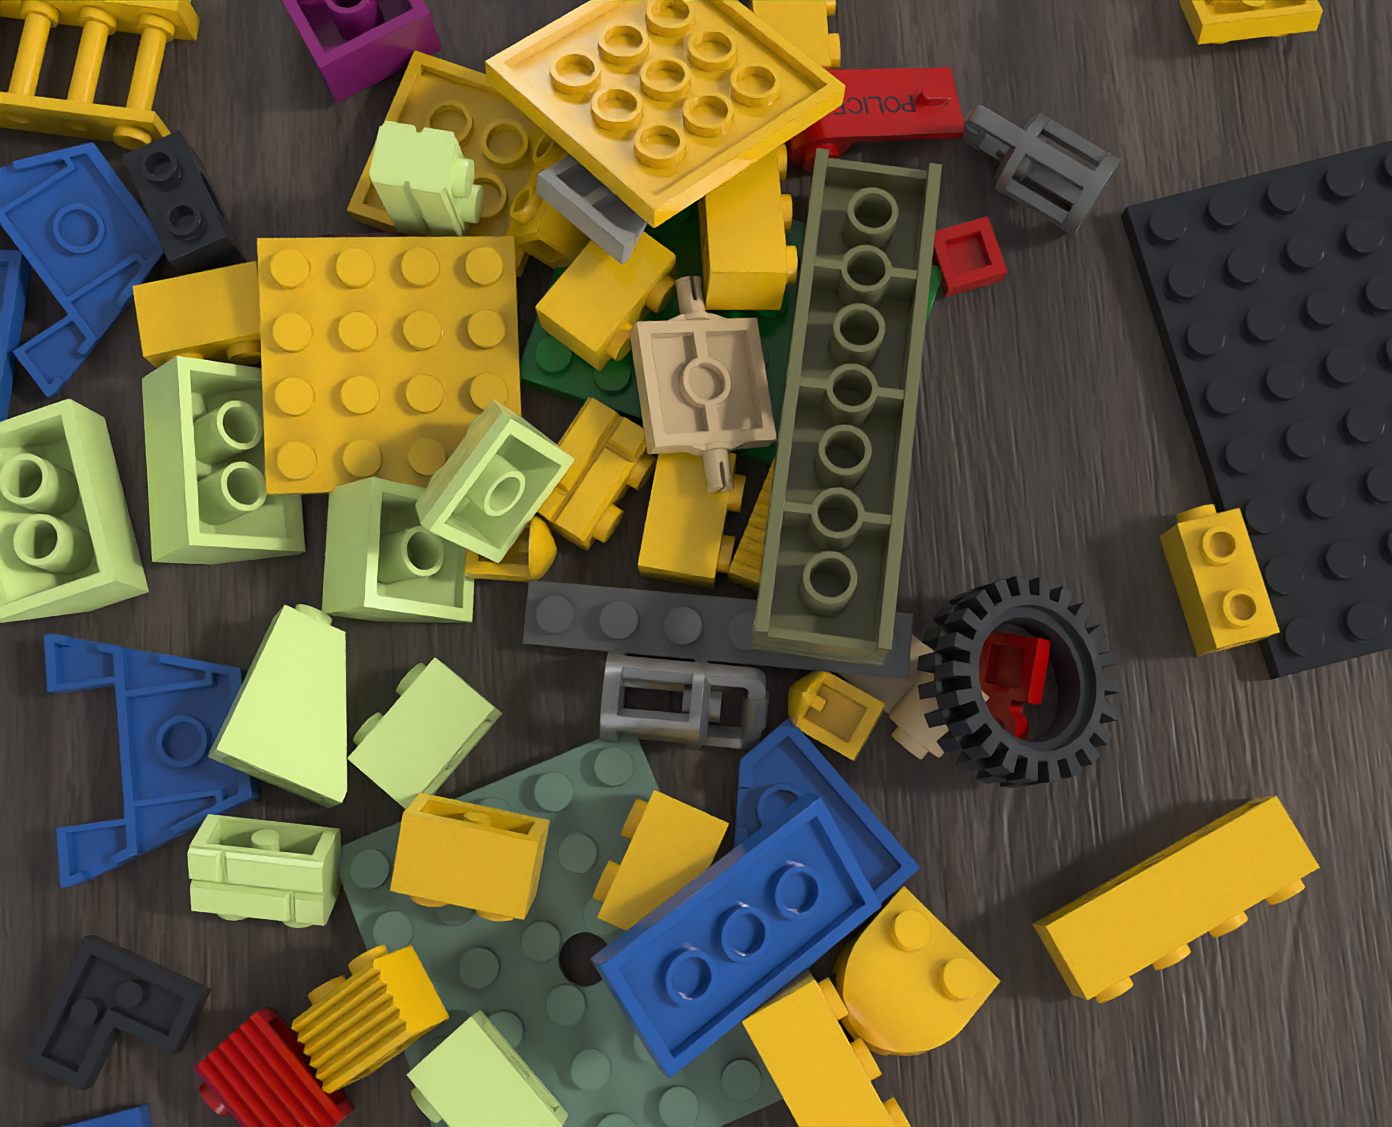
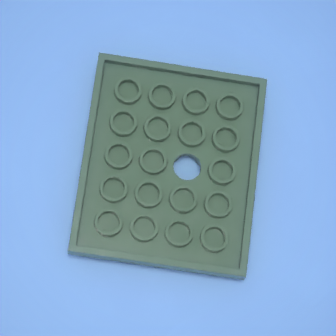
M619 734L618 742L601 741L600 738L454 799L550 820L537 894L524 920L513 918L509 921H492L477 915L475 909L452 904L442 907H427L413 902L409 895L390 891L401 821L341 846L338 874L366 950L369 951L377 946L385 945L388 952L391 953L412 945L450 1017L449 1020L404 1050L411 1070L468 1018L481 1010L569 1114L562 1127H720L784 1099L742 1021L672 1078H668L655 1065L604 980L590 986L578 985L570 981L561 969L560 953L563 945L571 936L582 932L593 933L601 937L609 945L626 932L597 918L603 902L594 899L593 894L609 860L621 865L631 842V839L622 836L621 832L636 799L639 798L649 802L654 790L660 792L637 735ZM429 1119L432 1127H449L443 1119L438 1123Z

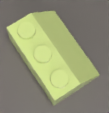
M176 356L143 377L142 394L152 562L213 565L298 555L305 552L301 495L266 494L262 368Z
M69 398L1 421L0 623L89 612L149 592L105 418Z

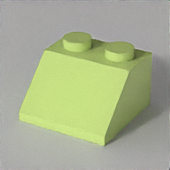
M492 399L483 413L472 421L466 436L444 466L434 473L428 488L415 504L420 524L434 534L499 563L575 459L525 419Z
M369 477L336 486L334 492H329L322 612L332 616L376 622H472L474 578H466L465 576L467 548L428 531L420 524L415 504L427 488Z

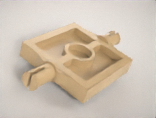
M685 276L674 282L680 315L668 321L636 322L629 330L647 453L686 452L695 456H702L707 493L713 494L717 491L718 493H723L735 488L732 481L728 453L741 448L768 447L777 440L757 318L727 319L713 313H707L705 311L701 277L693 276L691 279L690 276Z

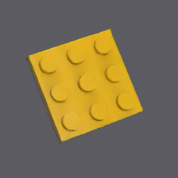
M414 50L385 121L415 125L419 133L424 127L454 132L463 157L473 159L474 161L473 184L482 186L484 193L479 222L477 224L469 223L467 236H506L513 220L510 216L511 205L518 192L529 181L535 166V162L532 159L533 152L545 132L487 81L486 74ZM374 144L348 205V214L354 221L401 237H424L397 232L368 175L375 148ZM430 231L425 235V237H433ZM515 245L516 276L521 278L530 254Z

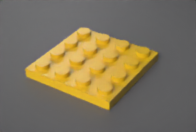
M590 0L485 61L486 79L495 89L653 228H656L843 104L846 86L738 0Z
M513 236L257 238L267 495L329 494V492H334L336 486L369 477L428 488L434 473L444 466L466 436L472 421L483 413L492 399L521 417L515 238Z

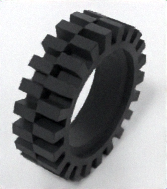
M1016 575L959 594L949 600L951 606L942 608L936 613L933 620L939 626L926 630L922 640L923 644L936 650L918 656L917 670L934 673V681L918 685L919 698L921 700L936 697L939 707L937 710L924 714L928 727L947 725L949 731L936 742L944 753L962 750L954 764L964 772L978 770L976 779L986 784L1000 782V787L1014 788L1061 781V779L1074 777L1083 772L1080 766L1092 765L1101 756L1094 747L1108 745L1113 733L1101 724L1117 721L1119 707L1105 702L1104 696L1120 693L1119 679L1104 678L1102 670L1103 667L1117 664L1113 650L1098 654L1094 645L1106 638L1107 635L1101 624L1084 628L1083 623L1092 614V611L1084 602L1068 607L1073 593L1063 586L1050 590L1051 580L1037 577L1028 580V575ZM1001 623L1015 625L1025 629L1036 638L1051 641L1049 659L1054 667L1058 685V706L1055 718L1048 730L1034 742L1016 738L1003 729L991 715L982 695L979 681V658L984 642L991 631Z

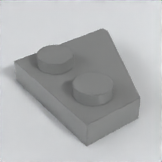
M571 155L537 174L536 193L621 265L629 260L647 225L643 218Z

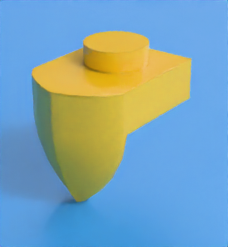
M535 514L499 563L466 549V578L529 582V580L537 581L543 577L557 554L556 543L547 523Z
M813 671L806 674L790 686L788 693V717L793 726L798 727L802 732L853 761H856L886 707L884 702L827 671Z

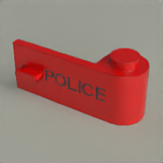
M951 67L826 70L846 85L843 104L786 141L791 162L804 166L805 170L812 172L816 148L829 149L828 158L839 159L854 142L962 138L964 120Z

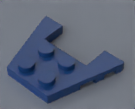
M93 142L12 161L13 165L0 167V224L67 312L65 318L12 351L47 398L51 400L63 391L134 299L132 286L146 283L166 257L150 219Z
M54 633L43 635L47 692L64 694L115 686L124 802V818L56 828L60 888L81 886L201 827L208 814L223 816L259 798L256 777L208 757L248 671L227 665L162 653L157 654L108 643L92 642Z

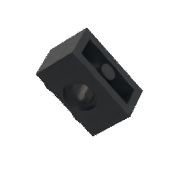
M180 130L122 155L168 262L181 276L247 263L202 160Z

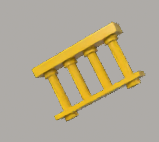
M0 0V17L25 20L8 93L0 92L1 128L110 141L131 151L171 134L156 112L151 110L166 43L173 41V39L196 41L200 18L189 0ZM58 24L83 27L67 100L35 96L50 28H55ZM116 31L141 34L126 108L93 104L108 35H113Z

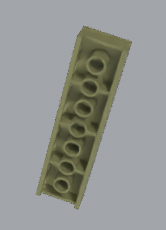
M816 148L809 189L750 649L882 667L884 660L892 650L942 164L929 163L928 170L925 171L828 158L829 149Z

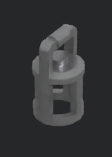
M976 105L966 115L964 120L963 140L972 148L1000 164L995 174L994 188L1073 236L1121 162V159L1065 128L1042 112L1029 119L1023 128L1018 127L982 105ZM1047 138L1097 167L1096 170L1092 171L1046 143ZM1023 179H1026L1072 208L1067 212L1017 181L1021 182Z
M609 651L602 689L600 740L618 742L619 734L637 735L638 739L685 743L687 744V749L699 750L702 745L752 749L759 744L761 731L765 729L767 723L769 692L766 690V675L758 668L710 664L707 659L696 658L695 662L633 657L627 656L626 652ZM711 685L746 688L743 692L741 728L708 725V721L719 722L722 690L711 689ZM625 687L683 692L682 713L624 708Z

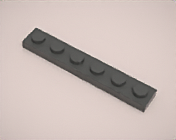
M529 580L523 644L598 651H620L631 654L685 659L697 658L707 659V661L908 679L914 614L895 612L892 650L884 660L883 666L879 667L750 649L757 600Z

